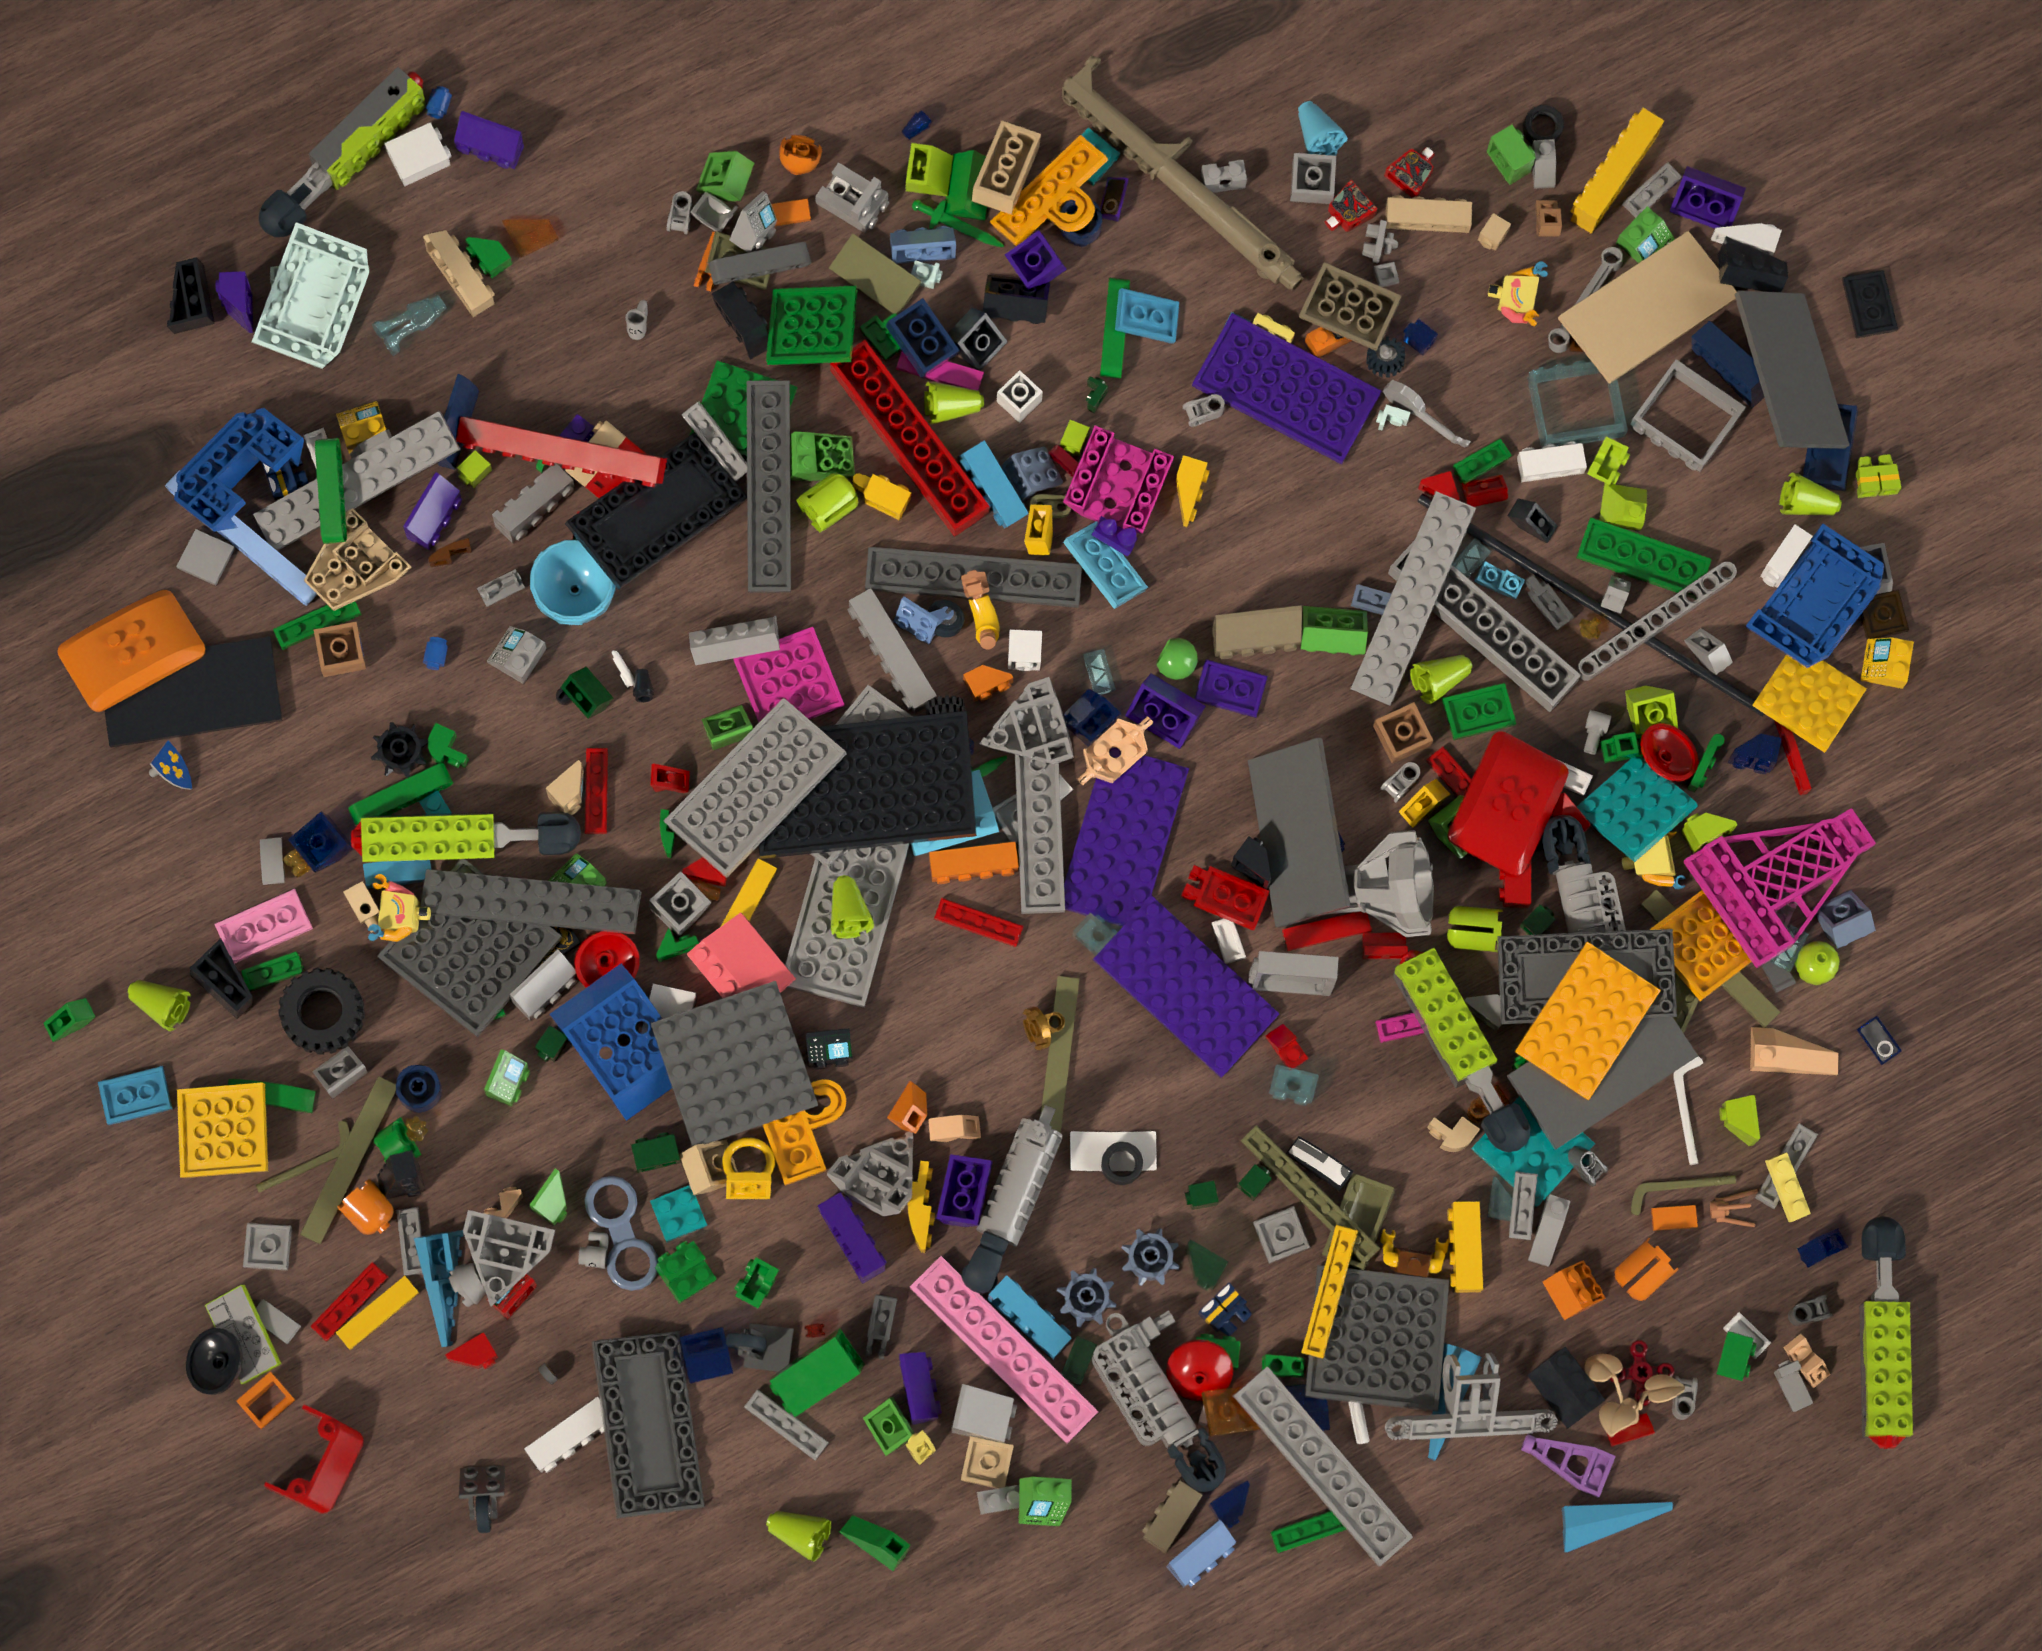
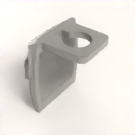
M705 192L691 210V214L714 231L722 232L737 211L738 206L731 210L721 200Z

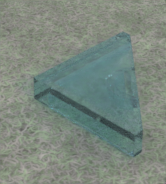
M1493 1177L1487 1218L1510 1221L1512 1197L1503 1188L1498 1178Z

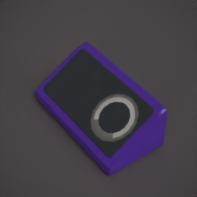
M1107 178L1100 206L1102 218L1119 222L1128 178Z

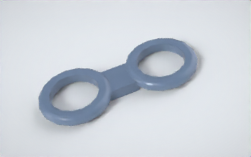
M616 1176L602 1177L593 1182L587 1190L585 1208L590 1219L597 1225L608 1228L614 1247L608 1254L606 1262L607 1273L612 1282L622 1289L630 1291L643 1289L650 1285L657 1276L655 1267L659 1261L657 1260L658 1255L654 1248L646 1241L637 1239L634 1236L629 1220L636 1211V1192L631 1184L623 1178ZM604 1186H619L628 1196L627 1210L618 1218H603L594 1208L595 1194ZM636 1247L646 1252L650 1259V1268L644 1278L631 1282L619 1276L616 1271L615 1262L621 1251L626 1248Z

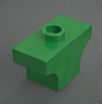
M1631 732L1614 735L1610 739L1601 741L1604 763L1643 757L1641 751V737L1643 734Z

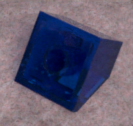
M322 811L288 839L315 873L338 862L354 849L330 816Z

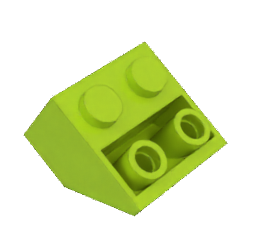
M911 143L906 191L947 196L953 156L931 145Z

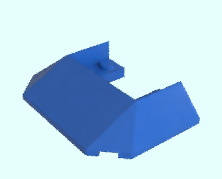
M265 408L257 409L256 413L246 414L245 412L237 413L177 473L176 482L178 487L174 500L214 532L238 528L231 518L246 503L231 489L259 461H262L275 472L288 460L299 467L304 439Z

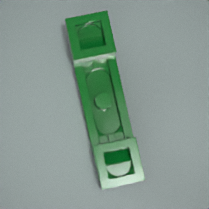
M228 1079V1085L265 1083L267 1106L288 1108L292 1111L306 1113L313 1112L316 1091L270 1082Z

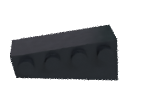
M412 1150L390 1155L386 1160V1164L382 1166L383 1169H380L376 1175L379 1189L387 1199L403 1195L414 1197L420 1195V1191L425 1190L420 1165Z

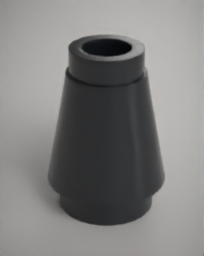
M636 670L633 696L637 702H649L653 699L654 690L648 670Z

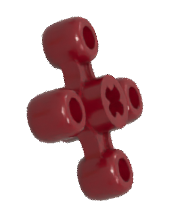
M1636 1340L1630 1345V1353L1634 1358V1364L1630 1368L1622 1367V1371L1619 1372L1620 1378H1617L1619 1383L1624 1380H1631L1636 1384L1637 1390L1634 1400L1637 1403L1641 1399L1640 1394L1647 1391L1645 1382L1650 1377L1664 1375L1662 1368L1668 1370V1376L1673 1377L1674 1367L1669 1363H1661L1659 1366L1654 1367L1646 1362L1645 1357L1648 1346L1642 1340ZM1640 1346L1642 1352H1637L1635 1347ZM1642 1368L1645 1372L1644 1376L1640 1378L1637 1374L1638 1370ZM1611 1377L1609 1380L1610 1382L1614 1383V1380ZM1646 1396V1401L1643 1402V1407L1651 1403L1648 1396Z

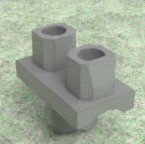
M1381 220L1380 224L1368 223L1366 237L1377 238L1376 244L1365 242L1362 255L1373 258V263H1379L1382 247L1385 248V254H1390L1391 249L1398 247V241L1393 239V233H1388L1387 238H1384L1387 221Z

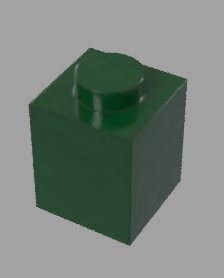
M1540 904L1521 923L1520 928L1528 935H1542L1555 922L1554 913L1548 907H1543Z
M549 1025L535 1046L538 1052L537 1056L546 1062L550 1059L555 1063L568 1044L569 1039L566 1035Z
M1254 1164L1238 1183L1237 1188L1254 1201L1270 1183L1272 1178L1269 1175L1271 1173L1264 1166L1260 1165L1258 1167Z
M1214 1181L1188 1185V1192H1184L1186 1204L1191 1205V1210L1218 1205L1219 1201Z

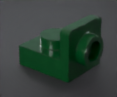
M1089 376L1087 386L1093 390L1090 391L1086 398L1088 402L1087 410L1095 414L1108 393V386L1102 379Z

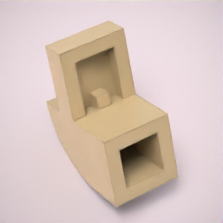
M1463 1116L1453 1130L1435 1117L1427 1127L1430 1130L1429 1133L1438 1140L1442 1138L1444 1140L1440 1148L1448 1152H1457L1465 1149L1480 1130Z

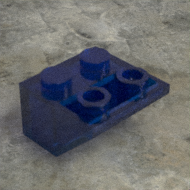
M1088 689L1063 714L1066 727L1089 747L1114 725L1117 719H1120L1121 712L1105 697Z
M1760 733L1737 747L1729 757L1728 764H1733L1732 766L1737 769H1745V767L1754 769V772L1758 774L1770 773L1777 763L1782 738Z
M723 1327L680 1337L690 1384L733 1374Z

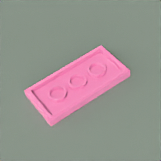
M295 889L215 924L219 936L234 964L313 929Z

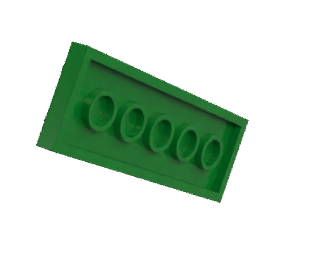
M1591 517L1576 557L1588 563L1679 593L1705 575L1712 560ZM1686 594L1687 597L1696 599L1694 594Z

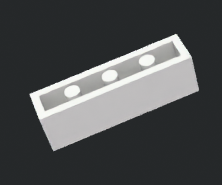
M599 1397L589 1402L525 1448V1451L541 1473L543 1471L548 1473L557 1466L556 1462L561 1458L566 1460L576 1453L574 1449L581 1444L584 1447L594 1440L593 1436L599 1431L602 1434L604 1433Z

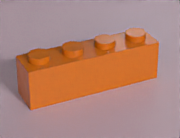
M1015 842L929 852L932 882H937V884H946L953 879L964 882L971 880V877L980 876V879L992 878L994 874L1012 876L1015 874L1014 872H1018L1019 868Z

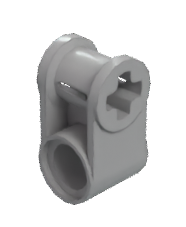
M680 191L673 197L667 221V231L669 232L676 230L687 235L689 233L692 200L687 192ZM681 200H685L688 202V204L685 207H680L677 205V203Z
M1214 394L1189 401L1182 407L1183 410H1186L1190 420L1188 422L1189 426L1195 427L1221 417L1224 413L1225 404L1220 395ZM1212 403H1218L1220 408L1212 410L1209 406Z
M1412 762L1404 764L1381 786V789L1386 790L1394 798V802L1397 803L1418 781L1420 768ZM1411 769L1415 772L1416 776L1414 778H1407L1404 775V771Z
M1674 1376V1379L1685 1386V1391L1673 1398L1672 1413L1677 1419L1685 1420L1695 1410L1698 1380L1697 1378L1682 1379L1679 1376ZM1680 1403L1686 1404L1689 1409L1688 1413L1680 1412L1678 1405Z

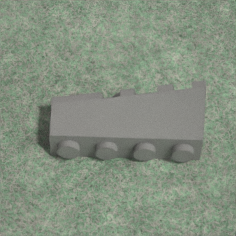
M776 616L689 633L690 649L695 665L780 650Z

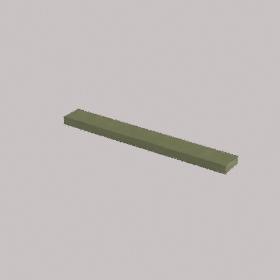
M1657 890L1640 905L1657 923L1676 910ZM1740 972L1721 985L1763 1028L1780 1013Z
M1058 976L1053 1012H1059L1063 1015L1065 1025L1060 1031L1051 1034L1041 1114L1045 1105L1056 1109L1049 1126H1052L1051 1129L1061 1133L1079 987V978ZM1053 1016L1052 1028H1057L1059 1020Z
M380 1076L377 1077L300 1233L301 1236L319 1245L321 1244L338 1209L337 1206L340 1205L396 1092V1084Z
M1257 1125L1241 1140L1333 1234L1336 1225L1358 1230L1352 1253L1364 1265L1380 1250V1247Z

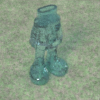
M439 295L432 299L428 297L426 300L408 304L406 306L407 310L388 321L377 320L372 323L376 334L380 339L384 338V343L393 356L400 352L399 343L402 339L417 330L424 331L437 317H440L442 311L447 309ZM411 320V322L403 328L399 329L394 333L389 334V332L397 326Z

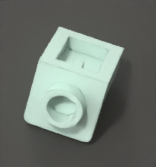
M915 260L911 274L922 281L921 286L934 289L935 283H940L942 271L939 270L940 263L935 262V265H930Z
M1386 405L1384 411H1379L1376 421L1380 423L1378 429L1383 430L1386 420H1389L1395 426H1406L1410 412Z

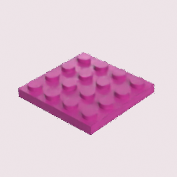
M813 627L779 639L780 650L733 658L758 723L783 698L808 719L844 707V702Z

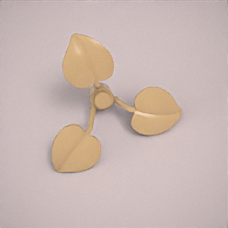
M1597 1354L1589 1357L1585 1362V1373L1591 1380L1604 1382L1611 1377L1614 1380L1620 1405L1616 1402H1608L1599 1411L1601 1424L1610 1437L1639 1421V1410L1643 1409V1402L1646 1396H1648L1651 1402L1662 1403L1679 1396L1685 1391V1386L1668 1375L1661 1374L1652 1376L1645 1382L1647 1391L1643 1392L1639 1403L1632 1398L1624 1400L1617 1376L1615 1375L1622 1371V1364L1618 1358L1609 1354Z

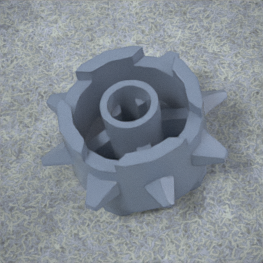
M1161 1228L1155 1234L1148 1233L1147 1235L1140 1229H1137V1239L1134 1240L1133 1244L1122 1245L1121 1247L1129 1254L1128 1262L1122 1269L1123 1271H1132L1138 1277V1285L1140 1286L1146 1280H1157L1163 1285L1165 1284L1164 1275L1169 1269H1179V1265L1172 1260L1173 1251L1179 1245L1178 1243H1168L1162 1237ZM1153 1253L1156 1260L1147 1261V1257L1144 1255Z
M1093 1268L1089 1274H1082L1081 1276L1072 1270L1070 1272L1071 1281L1068 1286L1057 1289L1059 1293L1065 1296V1305L1060 1309V1313H1070L1072 1317L1077 1319L1078 1327H1081L1084 1321L1095 1320L1100 1325L1103 1324L1102 1314L1105 1309L1116 1307V1303L1109 1299V1289L1114 1285L1113 1281L1103 1282L1101 1278L1097 1277L1096 1268ZM1085 1293H1089L1090 1298L1093 1300L1084 1302L1081 1295L1084 1296Z

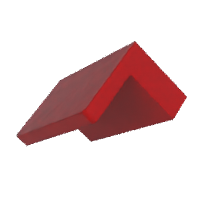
M1363 933L1362 935L1363 959H1401L1402 955L1408 952L1406 937L1400 933Z

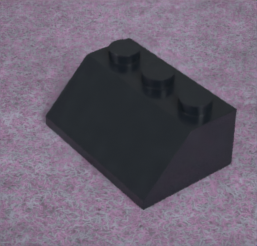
M987 274L983 312L991 319L1006 318L1010 321L1022 320L1033 324L1045 323L1050 282L1028 289L1021 278Z
M1566 1347L1562 1348L1527 1375L1566 1429L1570 1428L1605 1401L1604 1397Z

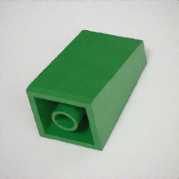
M839 1328L773 1375L770 1379V1388L776 1396L779 1395L782 1398L785 1410L796 1417L859 1375L865 1363Z

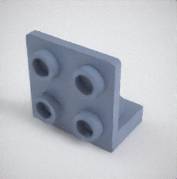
M1045 446L1015 453L1001 465L1003 472L1022 502H1025L1036 491L1060 486L1063 483Z

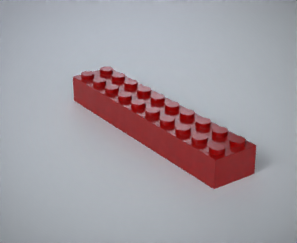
M866 340L852 348L851 362L830 363L831 373L954 537L989 514L990 506Z

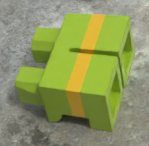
M1890 454L1878 457L1879 466H1872L1871 457L1869 456L1859 458L1858 470L1855 473L1858 483V498L1895 495L1899 493L1901 483L1897 464H1893Z

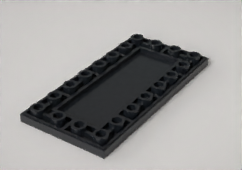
M695 432L660 456L667 458L662 484H655V487L642 485L641 480L635 479V483L623 481L565 522V525L618 590L747 500V495L721 466Z
M271 637L205 646L204 656L197 661L104 710L110 748L283 721Z

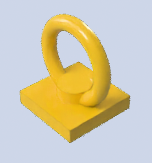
M750 1137L732 1142L726 1148L722 1158V1166L727 1175L726 1199H770L771 1174L775 1167V1157L771 1148L765 1142ZM745 1146L758 1148L766 1157L765 1169L762 1173L755 1171L735 1172L731 1166V1158L734 1152Z

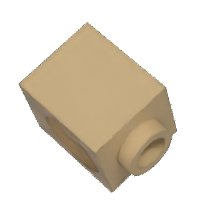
M1493 213L1480 232L1478 241H1480L1483 247L1496 251L1509 232L1511 224Z

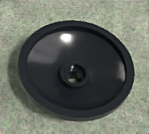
M211 1328L199 1334L192 1342L186 1357V1373L191 1385L197 1391L203 1394L217 1395L223 1393L234 1384L241 1371L243 1361L242 1348L236 1336L226 1329Z

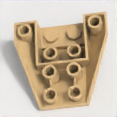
M353 508L346 512L347 541L324 544L304 579V582L333 611L397 582L412 568L368 527L367 522Z

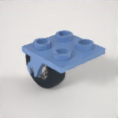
M903 597L893 622L900 628L915 635L920 641L930 644L935 635L947 638L958 634L964 624V613L960 606L949 600L936 601L926 611L911 600Z

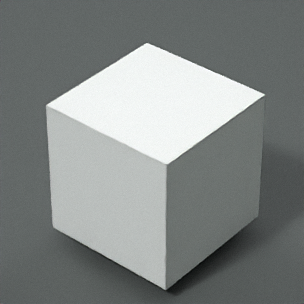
M1019 370L997 392V402L1020 423L1042 402L1043 392Z
M1010 630L1008 669L1040 671L1042 631Z

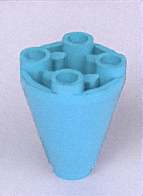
M1312 101L1304 102L1299 106L1298 111L1307 153L1336 156L1337 150L1348 139L1345 132Z

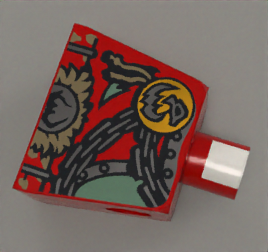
M1427 147L1420 154L1410 149L1386 168L1384 176L1411 198L1418 197L1433 172L1434 166L1430 163V160L1435 155Z
M1350 180L1329 204L1328 212L1332 216L1325 221V224L1331 231L1341 225L1345 231L1349 232L1374 218L1377 213V207Z

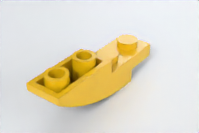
M920 1160L918 1181H912V1198L908 1202V1216L915 1242L920 1252L925 1253L926 1247H931L932 1234H928L929 1225L934 1226L935 1213L931 1212L932 1206L923 1205L928 1203L930 1190L926 1189V1183L932 1179L933 1168H929L928 1161Z

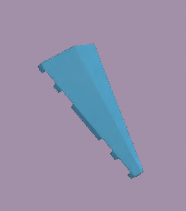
M463 1230L414 1238L441 1347L453 1345L451 1330L455 1326L453 1309L457 1306L458 1292L455 1293L450 1283L449 1277L452 1275L449 1272L455 1269V1266L458 1265V1258L462 1256V1250H459L460 1237L464 1235Z
M1444 1343L1439 1406L1437 1412L1432 1411V1415L1446 1414L1443 1384L1445 1357L1447 1355H1455L1461 1366L1459 1376L1474 1375L1482 1357L1463 1348ZM1451 1365L1449 1378L1451 1388L1453 1389L1454 1373ZM1461 1384L1459 1400H1463L1470 1384ZM1445 1438L1430 1439L1429 1459L1436 1460Z
M1673 1502L1564 1506L1562 1508L1564 1553L1672 1511Z

